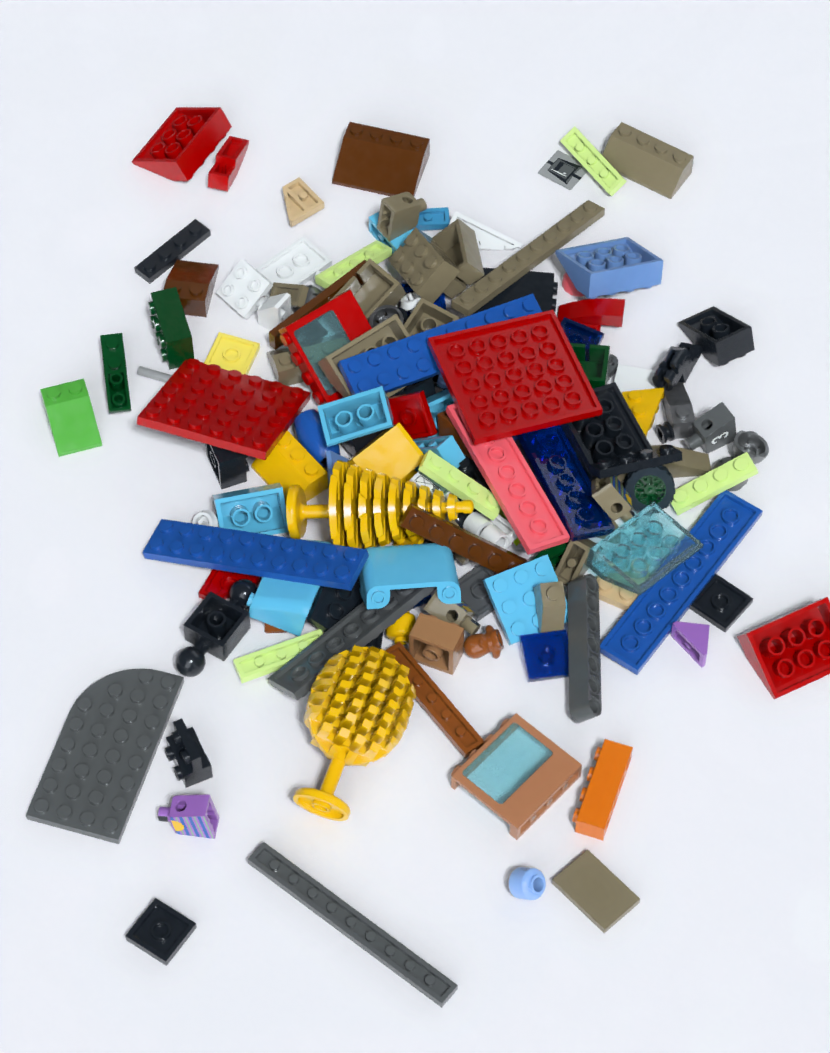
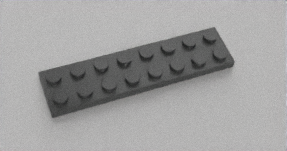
M437 587L390 590V601L385 607L380 609H366L363 601L268 678L270 684L298 701L308 694L313 682L316 680L317 674L333 655L345 650L350 651L353 645L366 646L386 628L393 625L407 611L413 609L423 598L429 596Z

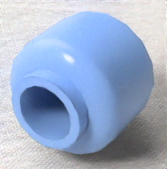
M518 867L513 870L509 878L510 892L518 899L536 900L541 897L546 887L543 873L532 867Z

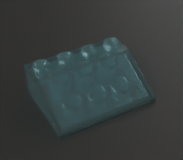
M652 502L590 548L586 566L602 580L641 595L702 549L704 544L656 503Z

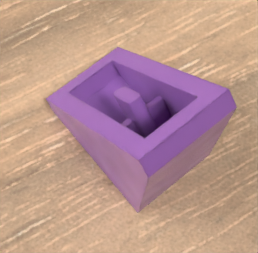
M674 622L671 637L701 668L704 667L707 657L710 625Z

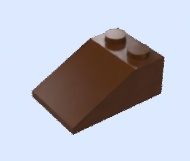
M176 260L166 279L164 289L177 288L185 315L207 317L219 265Z

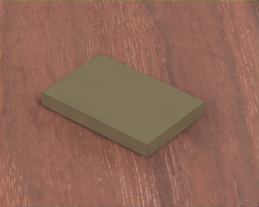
M588 849L552 879V884L603 933H606L640 903V898Z

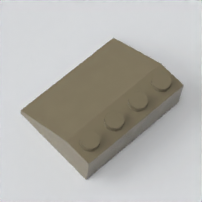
M397 314L326 356L318 362V365L328 381L344 398L352 396L337 365L338 362L407 338L410 335ZM405 387L388 392L386 395L389 398Z

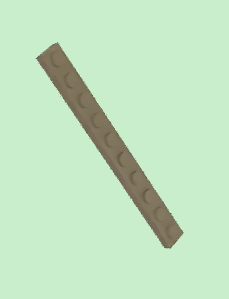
M587 200L453 299L451 308L465 316L472 315L555 253L556 250H559L605 215V208Z

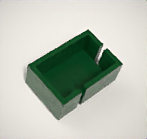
M173 287L151 292L152 302H148L149 311L152 315L150 316L151 325L156 330L157 345L161 346V358L163 362L167 361L169 370L179 368L185 360L194 359L192 335L177 288Z
M570 343L592 388L607 385L610 366V346L590 344L589 362L586 361L585 344Z

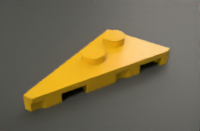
M664 387L622 392L625 401L646 438L655 420V414L659 410L660 401L664 398Z

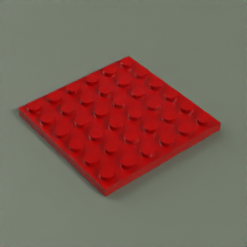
M554 310L428 338L427 344L474 445L602 415L603 409Z
M188 359L181 364L137 416V425L266 460L292 425L295 418L309 402L311 392L304 391L299 387L286 386L281 382L264 380L259 376L243 375L238 370L229 371L221 369L216 364L207 365L197 359Z

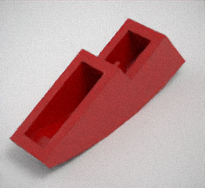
M232 136L228 137L216 154V162L209 171L208 187L228 192L241 167L249 140Z
M600 298L559 305L557 318L559 321L622 327L625 299Z

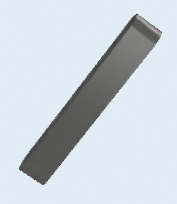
M587 574L570 581L567 587L569 710L571 717L576 723L597 717L602 711L599 585L592 574Z

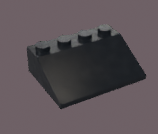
M615 382L593 389L603 409L602 415L556 426L589 487L591 486V481L596 478V476L590 473L589 464L597 463L599 459L603 458L615 459L621 454H637L643 449L653 450Z

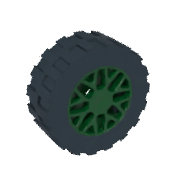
M660 465L629 472L625 476L624 488L631 496L632 506L636 511L639 510L644 514L661 512L674 499L675 484L673 476L666 466Z

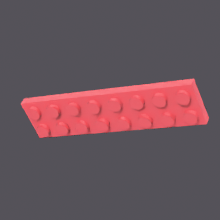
M448 405L446 408L448 417L526 553L530 555L567 543L570 535L512 436L474 445L456 405Z

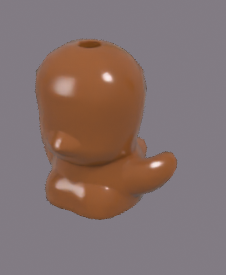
M487 625L485 627L486 633L468 636L464 641L465 653L470 658L477 659L492 652L495 659L499 658L501 650L504 649L499 630L494 629L491 625Z

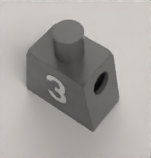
M723 402L693 422L694 434L684 440L689 450H694L700 446L705 453H710L734 441L736 436L735 417Z

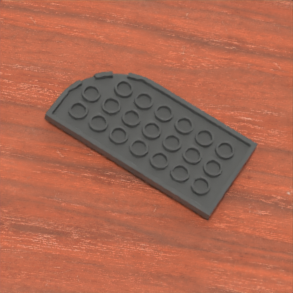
M129 669L107 675L90 685L77 698L67 716L26 813L27 820L119 844L184 684V677L153 669Z

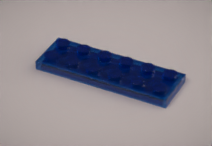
M557 425L519 434L517 437L559 518L570 535L571 541L613 534L615 527L608 514L592 497L591 482L561 426Z

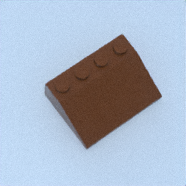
M349 122L343 137L332 184L386 196H393L404 192H410L415 196L430 156V139Z

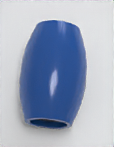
M310 409L302 412L295 418L294 427L298 442L322 467H326V451H333L340 455L339 444L327 446L319 412L315 409Z

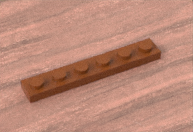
M400 641L385 650L396 656L394 659L400 665L403 664L410 668L407 676L410 686L413 684L416 689L415 700L465 759L473 750H478L483 746L484 740Z

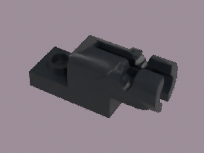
M681 342L679 347L671 346L652 378L653 384L657 388H663L668 383L667 391H670L678 382L686 383L702 353L701 345Z

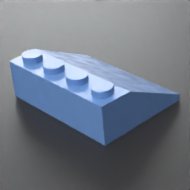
M629 237L559 249L555 252L575 288L589 299H596L602 295H615L623 291L632 292L634 289L651 288L654 285L661 284L663 260Z

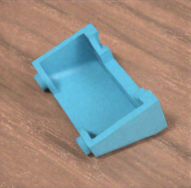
M307 540V541H314V542H321V543L333 544V543H330V542H327V541ZM263 577L256 593L251 592L246 606L250 607L249 614L251 618L300 636L320 586Z
M436 543L366 548L369 557L359 574L360 594L366 609L385 607L390 601V590L437 587V596L445 604L461 603V590L453 553L450 548Z

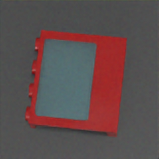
M351 290L339 294L333 300L278 330L281 334V342L289 348L293 363L299 366L302 372V379L306 385L310 386L313 391V399L318 405L336 401L343 397L328 381L318 362L372 329Z

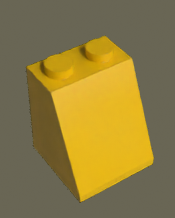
M397 423L393 427L381 432L351 457L347 463L349 466L351 464L360 466L363 472L366 468L375 471L377 477L380 472L387 474L392 483V477L402 479L419 466L424 454L402 425Z

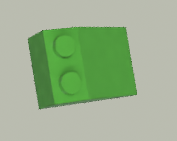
M84 379L40 389L43 406L59 457L102 446Z

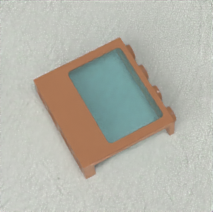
M516 713L510 719H505L500 725L499 730L495 734H490L485 739L482 747L478 750H473L462 766L458 765L452 771L451 788L455 790L461 785L510 825L509 834L518 840L581 777L582 764Z

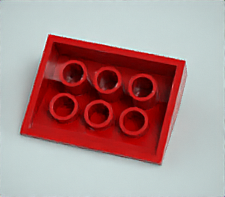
M176 107L135 156L132 163L172 181H188L193 177L196 170L204 164L205 159L215 150L218 143L225 138L226 133L232 126L221 107Z
M828 597L816 600L737 636L746 658L773 699H777L830 674V601Z

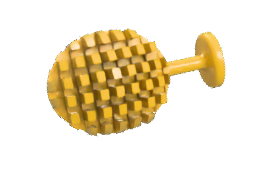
M353 645L350 651L345 650L333 655L317 674L308 697L307 711L303 717L304 723L309 728L312 736L310 743L318 747L331 762L320 790L304 787L295 791L293 800L301 808L326 819L335 821L348 820L350 815L349 806L343 800L334 796L344 766L366 767L369 762H376L382 757H386L403 737L413 709V700L416 698V689L413 684L410 686L407 676L410 668L403 664L400 665L394 659L396 656L377 647Z

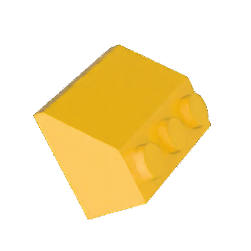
M288 430L266 460L256 458L251 465V468L267 485L281 484L285 504L288 489L291 485H300L306 496V502L328 488V472Z

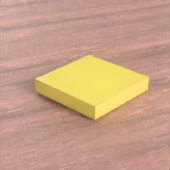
M219 332L204 364H216L221 369L229 371L238 370L241 374L248 375L260 350V343Z

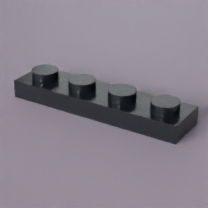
M193 220L135 266V273L151 284L171 268L176 260H181L210 237V229L198 220Z
M666 444L661 445L659 449H643L633 455L621 454L615 459L603 458L599 459L597 463L589 464L590 473L599 479L678 462L682 461V451L674 448L673 445Z

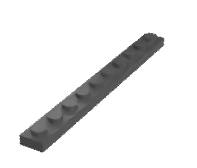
M265 842L248 858L249 865L441 1008L458 990L456 983Z

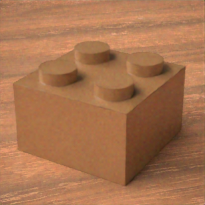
M420 613L409 634V653L417 663L453 675L464 651V628L456 623L440 620L434 615Z

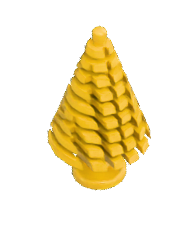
M337 460V463H334L330 477L329 504L307 505L302 487L300 485H291L286 499V518L291 538L301 539L304 537L307 519L329 518L331 540L333 539L334 545L366 549L378 547L379 544L380 546L388 545L391 543V539L399 541L405 537V533L409 537L415 535V533L401 527L399 524L410 503L444 520L446 513H448L449 521L457 519L459 513L471 514L474 510V504L472 500L458 501L457 496L450 493L447 502H445L443 492L435 489L432 499L430 488L424 485L420 486L418 496V488L414 482L407 481L404 488V482L401 478L392 477L391 483L390 477L387 474L380 472L377 477L375 471L366 468L363 472V469L358 465L351 464L349 466L347 462Z

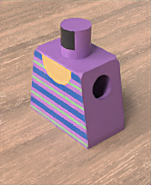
M175 795L172 798L171 807L159 808V821L171 822L175 833L215 839L220 817L210 795Z

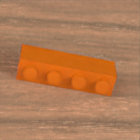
M607 739L604 740L602 747H597L594 761H597L595 768L590 767L587 781H590L588 788L583 787L580 796L581 808L576 807L572 822L576 823V833L603 841L631 761L633 747Z

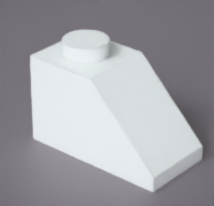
M284 293L271 296L265 303H262L257 310L258 324L270 331L292 315L291 295Z

